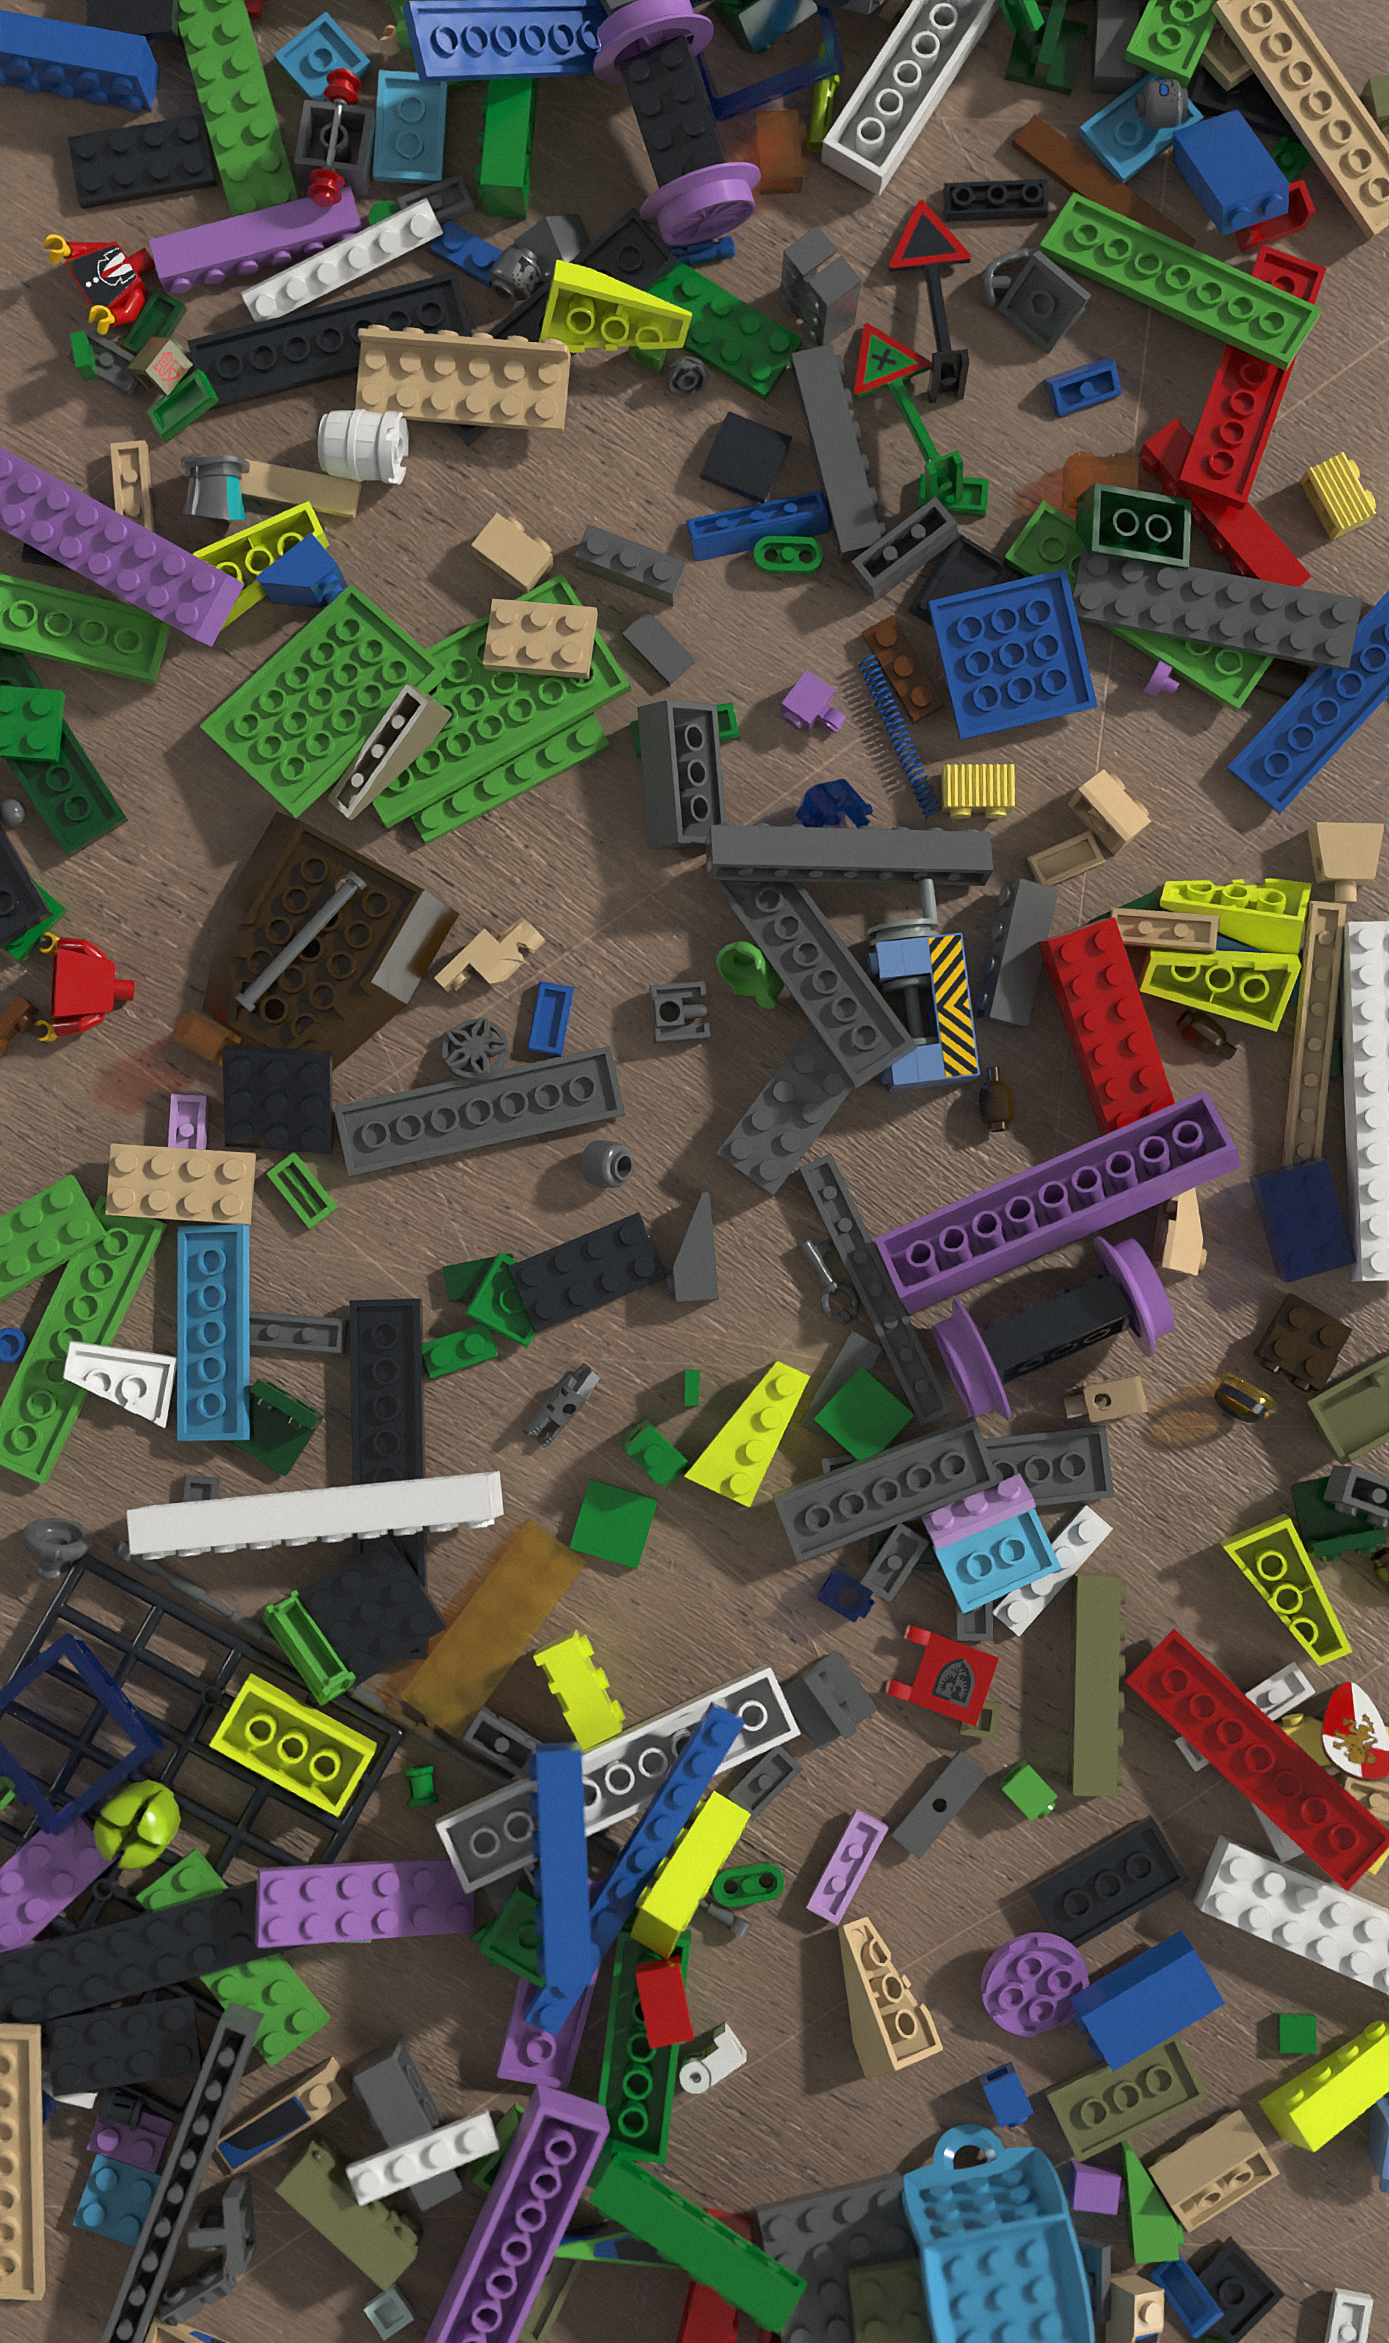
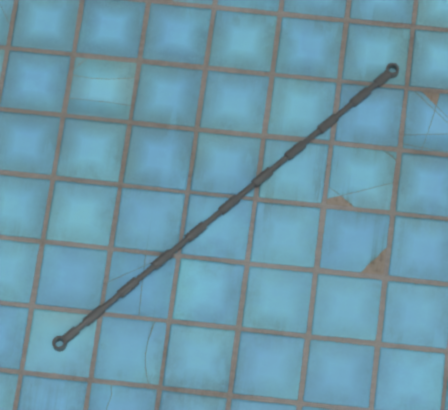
M121 1539L113 1552L122 1559L133 1563L152 1576L154 1574L169 1582L168 1585L196 1603L202 1602L230 1619L229 1623L259 1641L262 1639L285 1653L276 1638L266 1631V1627L238 1610L234 1612L206 1595V1591L177 1573L172 1574L160 1566L161 1563L154 1559L143 1560V1553L130 1554L129 1542ZM352 1685L350 1689L346 1690L352 1694L351 1697L379 1715L385 1714L413 1731L412 1735L442 1753L445 1751L475 1769L474 1773L500 1789L514 1783L510 1781L511 1777L483 1760L479 1762L450 1744L449 1739L423 1723L419 1722L417 1724L389 1707L387 1701L364 1687ZM593 1833L586 1837L596 1843L598 1849L617 1859L624 1847L606 1835L600 1836L597 1833ZM654 1875L652 1876V1878H653L654 1880H656V1881L659 1880V1879H658L657 1877H655ZM701 1898L698 1901V1906L705 1910L706 1915L723 1924L740 1937H746L752 1927L751 1923L714 1901L708 1902Z

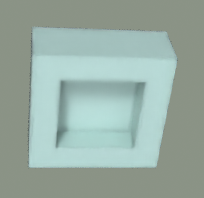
M396 2283L386 2292L383 2291L370 2300L364 2307L365 2313L383 2340H386L413 2321L416 2315Z

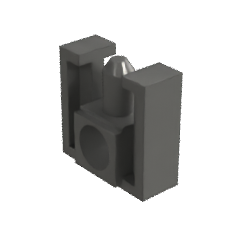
M705 981L651 985L648 988L654 1044L700 1041L710 1038L709 1023L684 1026V1019L702 1018L707 1014V1008L701 1004L683 1005L682 999L704 998L706 996ZM664 1005L673 1007L677 1014L676 1020L673 1022L664 1021L659 1014L660 1007Z

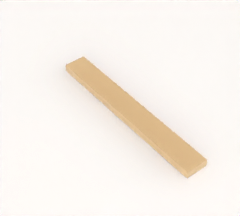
M1308 901L1280 1184L1318 1187L1346 914V904Z

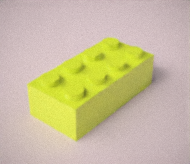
M250 1673L209 1746L338 1817L374 1755L377 1743Z

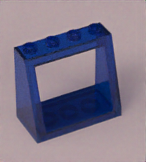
M67 1632L0 1690V1710L40 1675L66 1656L133 1741L136 1748L58 1815L0 1740V1776H9L16 1785L12 1788V1791L17 1799L24 1806L30 1804L38 1814L34 1819L41 1830L47 1835L53 1833L55 1837L67 1832L167 1749L164 1742L79 1635Z

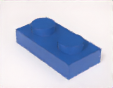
M448 219L442 228L443 234L437 236L430 247L431 254L490 288L492 282L490 281L489 273L503 251Z

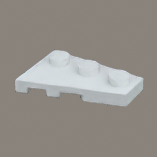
M69 1340L62 1376L165 1428L177 1369V1356Z

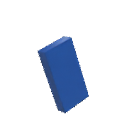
M539 981L527 1051L557 1057L563 1055L574 987Z
M1180 2253L1179 2260L1163 2261L1149 2273L1156 2286L1164 2289L1165 2299L1195 2339L1201 2336L1224 2315Z

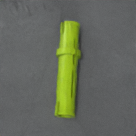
M823 42L822 45H819L817 70L812 77L814 96L806 147L813 152H822L823 141L829 133L835 89L839 87L840 78L837 75L841 47L833 42Z

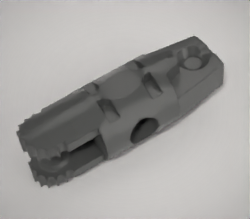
M583 1363L572 1375H568L524 1425L523 1432L530 1437H534V1435L540 1432L537 1437L538 1444L544 1448L548 1447L592 1394V1389L601 1378L599 1374Z

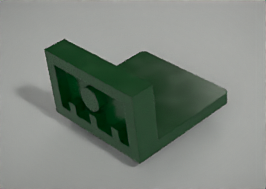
M266 1378L257 1379L250 1392L254 1393L250 1400V1440L228 1441L281 1475L286 1476L325 1416Z

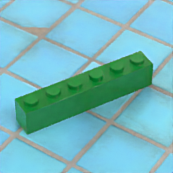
M620 2152L611 2160L601 2182L595 2187L588 2200L595 2205V2210L602 2217L609 2220L615 2219L626 2227V2232L632 2238L651 2244L657 2249V2253L661 2258L669 2263H678L689 2271L690 2277L695 2282L714 2288L721 2293V2298L728 2305L734 2308L741 2307L753 2316L752 2318L758 2326L767 2331L774 2330L778 2334L781 2332L808 2283Z

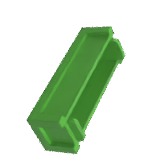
M295 1590L290 1593L289 1598L276 1606L272 1604L267 1606L262 1619L322 1706L350 1689L356 1676L353 1672L349 1673L299 1601V1593Z

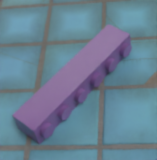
M351 187L339 189L342 194V200L331 207L319 206L312 198L307 197L150 239L149 243L158 277L166 294L171 292L176 294L185 293L191 287L205 283L209 285L218 284L225 278L238 274L242 276L252 275L258 269L272 265L275 267L285 266L294 259L305 256L310 258L361 232L363 229Z

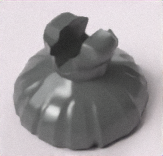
M45 1518L33 1521L25 1527L22 1535L25 1547L41 1561L37 1564L36 1568L38 1577L48 1581L59 1578L61 1574L68 1572L70 1569L68 1562L75 1561L84 1556L92 1545V1535L87 1528L78 1522L62 1518Z

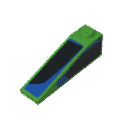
M615 2219L565 2230L554 2254L556 2257L686 2270L678 2263L672 2264L665 2261L659 2256L657 2249L648 2242H640L632 2238L626 2232V2227Z

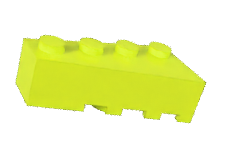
M310 501L192 553L194 556L244 583L221 630L266 596L256 576L307 535L312 533L324 549L330 546Z
M1149 948L1138 977L1139 991L1277 1032L1301 969V963L1296 954L1216 950L1215 953Z
M775 1361L693 1465L687 1470L684 1477L750 1508L810 1376L779 1361Z
M1285 1513L1220 1541L1222 1547L1318 1666L1352 1652L1294 1525Z
M715 1791L707 1802L702 1799L699 1801L690 1817L695 1821L690 1830L683 1827L672 1846L677 1849L672 1859L664 1857L654 1874L659 1880L653 1889L648 1886L645 1887L635 1905L640 1908V1911L630 1934L632 1938L665 1959L669 1958L680 1932L685 1931L699 1905L698 1901L700 1898L703 1899L717 1875V1870L722 1868L744 1831L751 1813Z
M1382 2020L1371 2023L1364 2029L1362 2034L1258 2102L1282 2140L1315 2152L1389 2091V2022Z

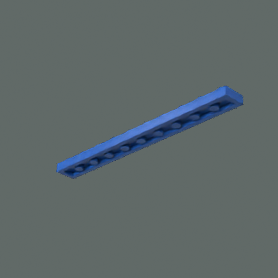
M712 1701L589 1904L592 1976L745 1724L742 1717ZM545 1983L542 1988H538L524 2011V2021L557 2036L587 1984L546 1987Z

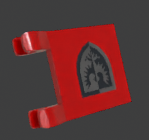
M909 1624L905 1628L904 1638L927 1646L913 1687L896 1679L888 1680L885 1686V1693L976 1727L1000 1658L935 1634L919 1626Z

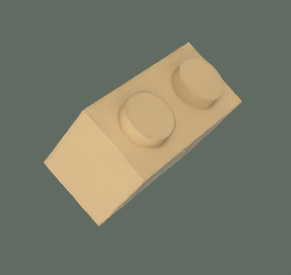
M496 513L471 544L473 554L519 591L526 594L535 589L554 566L551 554L552 549L542 539L535 537L533 540L523 532L525 530L524 527L511 516L505 519Z

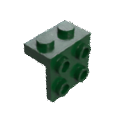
M1330 1475L1296 1482L1291 1486V1494L1302 1542L1307 1555L1315 1558L1319 1557L1320 1562H1329L1341 1559V1552L1354 1550L1355 1554H1366L1376 1551V1545L1387 1543L1384 1528L1367 1523L1368 1516L1358 1512L1355 1517L1339 1513L1334 1510L1335 1504L1323 1500Z

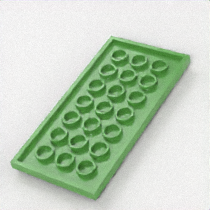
M563 573L515 599V601L582 606ZM490 614L428 648L426 651L444 666L448 673L428 694L450 711L452 715L433 743L372 801L387 829L631 691L629 681L597 629L595 630L589 679L485 670L483 658Z

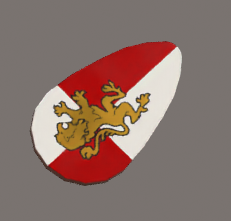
M1345 1682L1331 1696L1324 1714L1321 1729V1746L1324 1755L1333 1767L1348 1777L1358 1781L1373 1783L1385 1780L1389 1775V1736L1384 1723L1366 1693L1355 1683Z

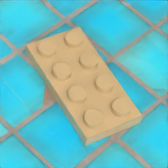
M111 1144L105 1215L251 1225L256 1154Z

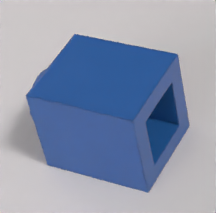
M1012 2062L979 2076L1000 2128L1006 2125L1008 2127L1019 2126L1028 2119L1027 2116L1034 2113Z

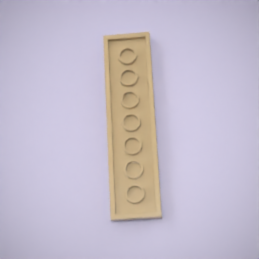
M1218 0L1211 10L1368 240L1388 228L1389 142L1292 0Z
M0 2024V2299L41 2301L45 2293L40 2025Z

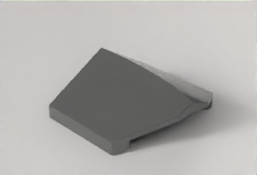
M578 213L545 217L515 239L518 249L524 247L530 250L537 258L536 264L540 268L541 277L536 284L547 283L553 277L556 260L570 263L591 245Z

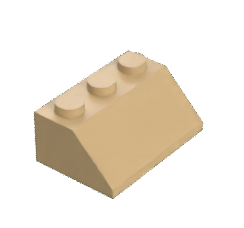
M1240 2109L1234 2113L1222 2115L1213 2127L1204 2133L1200 2132L1190 2136L1184 2146L1173 2153L1168 2152L1161 2155L1155 2161V2165L1148 2168L1188 2233L1280 2174L1264 2145Z

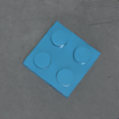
M324 12L274 54L276 63L305 96L313 101L331 103L324 96V89L329 86L326 81V76L329 72L338 68H345L352 71L360 79L372 69L370 60L327 12Z
M97 2153L72 2225L136 2247L164 2171L157 2169L155 2173Z

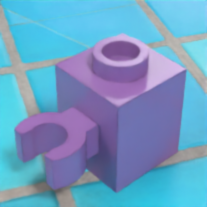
M808 670L803 673L781 703L780 712L784 714L783 720L797 730L802 727L809 732L816 721L819 720L828 729L837 734L844 725L846 717L838 710L828 706L833 700L835 690Z

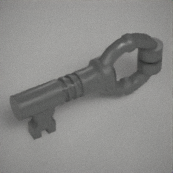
M828 1238L822 1242V1245L814 1246L812 1241L808 1240L798 1247L823 1287L820 1298L822 1313L833 1322L846 1325L858 1318L860 1306L858 1294L848 1284L835 1281L823 1263L822 1257L825 1256V1253L829 1254L836 1250L835 1246H829V1243L832 1242L831 1239ZM839 1291H843L851 1299V1305L836 1314L832 1311L831 1306H829V1297L834 1296Z

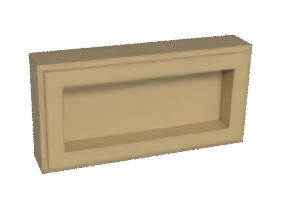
M1089 830L1027 857L1026 862L1036 883L1052 887L1104 864L1105 859L1092 831Z

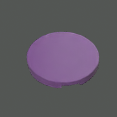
M1029 1933L1006 1942L990 1957L982 1973L980 1992L984 2006L996 2025L1004 2031L1017 2036L1036 2037L1037 2033L1049 2031L1059 2025L1063 2028L1073 2020L1071 2015L1077 2012L1070 1997L1089 1986L1088 1973L1080 1953L1066 1939L1050 1933Z

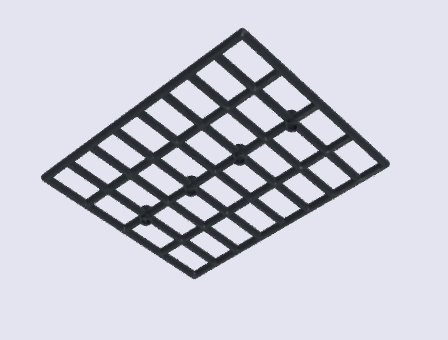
M86 1553L73 1562L0 1691V1720L4 1713L71 1750L52 1784L0 1756V1773L44 1797L25 1832L0 1819V1837L17 1845L10 1857L11 1859L45 1826L56 1805L64 1808L70 1802H73L86 1818L95 1825L96 1820L102 1815L101 1811L65 1792L83 1757H86L131 1783L150 1780L163 1784L173 1792V1798L180 1810L229 1836L212 1866L221 1879L241 1844L283 1867L310 1865L249 1831L268 1796L334 1832L317 1862V1865L333 1864L401 1743L405 1732L402 1727L342 1694L327 1702L387 1736L369 1771L365 1770L358 1783L361 1785L342 1819L201 1742L197 1738L214 1707L219 1705L229 1711L236 1699L227 1693L226 1686L243 1657L308 1692L309 1694L304 1701L307 1705L317 1709L319 1702L297 1669ZM85 1570L152 1606L133 1640L126 1638L67 1605ZM164 1613L230 1649L213 1682L208 1683L145 1648ZM59 1617L125 1653L106 1688L40 1653L43 1644ZM137 1661L201 1695V1703L185 1732L118 1696ZM32 1665L98 1701L79 1736L12 1700ZM110 1709L177 1745L158 1778L151 1777L92 1744ZM189 1752L255 1788L237 1823L173 1789L172 1782ZM143 1808L141 1810V1813L137 1816L136 1824L138 1826L147 1809ZM165 1848L156 1860L172 1867L183 1857ZM121 1850L119 1852L120 1856L108 1867L107 1871L102 1875L100 1874L89 1885L92 1887L93 1896L77 1924L58 1914L47 1926L61 1934L92 1927L103 1905L109 1898H113L138 1913L145 1912L146 1909L136 1898L137 1894L120 1885L119 1877L124 1869L118 1868L125 1852ZM222 1879L228 1888L235 1886L230 1882ZM182 1982L142 1992L136 2004L154 2001L160 1989H163L176 1997L195 1994L196 2008L219 2021L225 2012L224 2007L220 2003ZM103 2003L85 2008L84 2010L92 2012L113 2007ZM40 2031L41 2050L49 2054L47 2034ZM202 2057V2064L204 2065L206 2059ZM198 2079L181 2108L136 2083L110 2088L131 2099L137 2100L139 2097H144V2106L181 2126Z

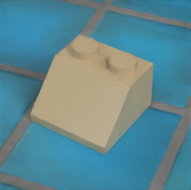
M1102 770L1084 783L1067 805L1115 856L1151 823V820L1147 817L1149 812L1145 806L1136 799L1133 801L1124 792L1125 786L1115 774L1111 773L1109 775L1105 770Z

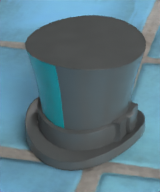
M189 454L181 458V467L186 468L185 476L190 477L181 512L182 515L246 520L240 481H242V473H249L250 464L248 461L236 456H210L203 454Z

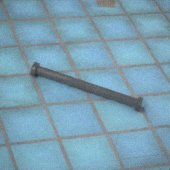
M353 871L346 875L348 877L347 881L243 994L239 992L235 996L250 1012L256 1007L253 1004L353 894L359 888L363 890L367 886Z

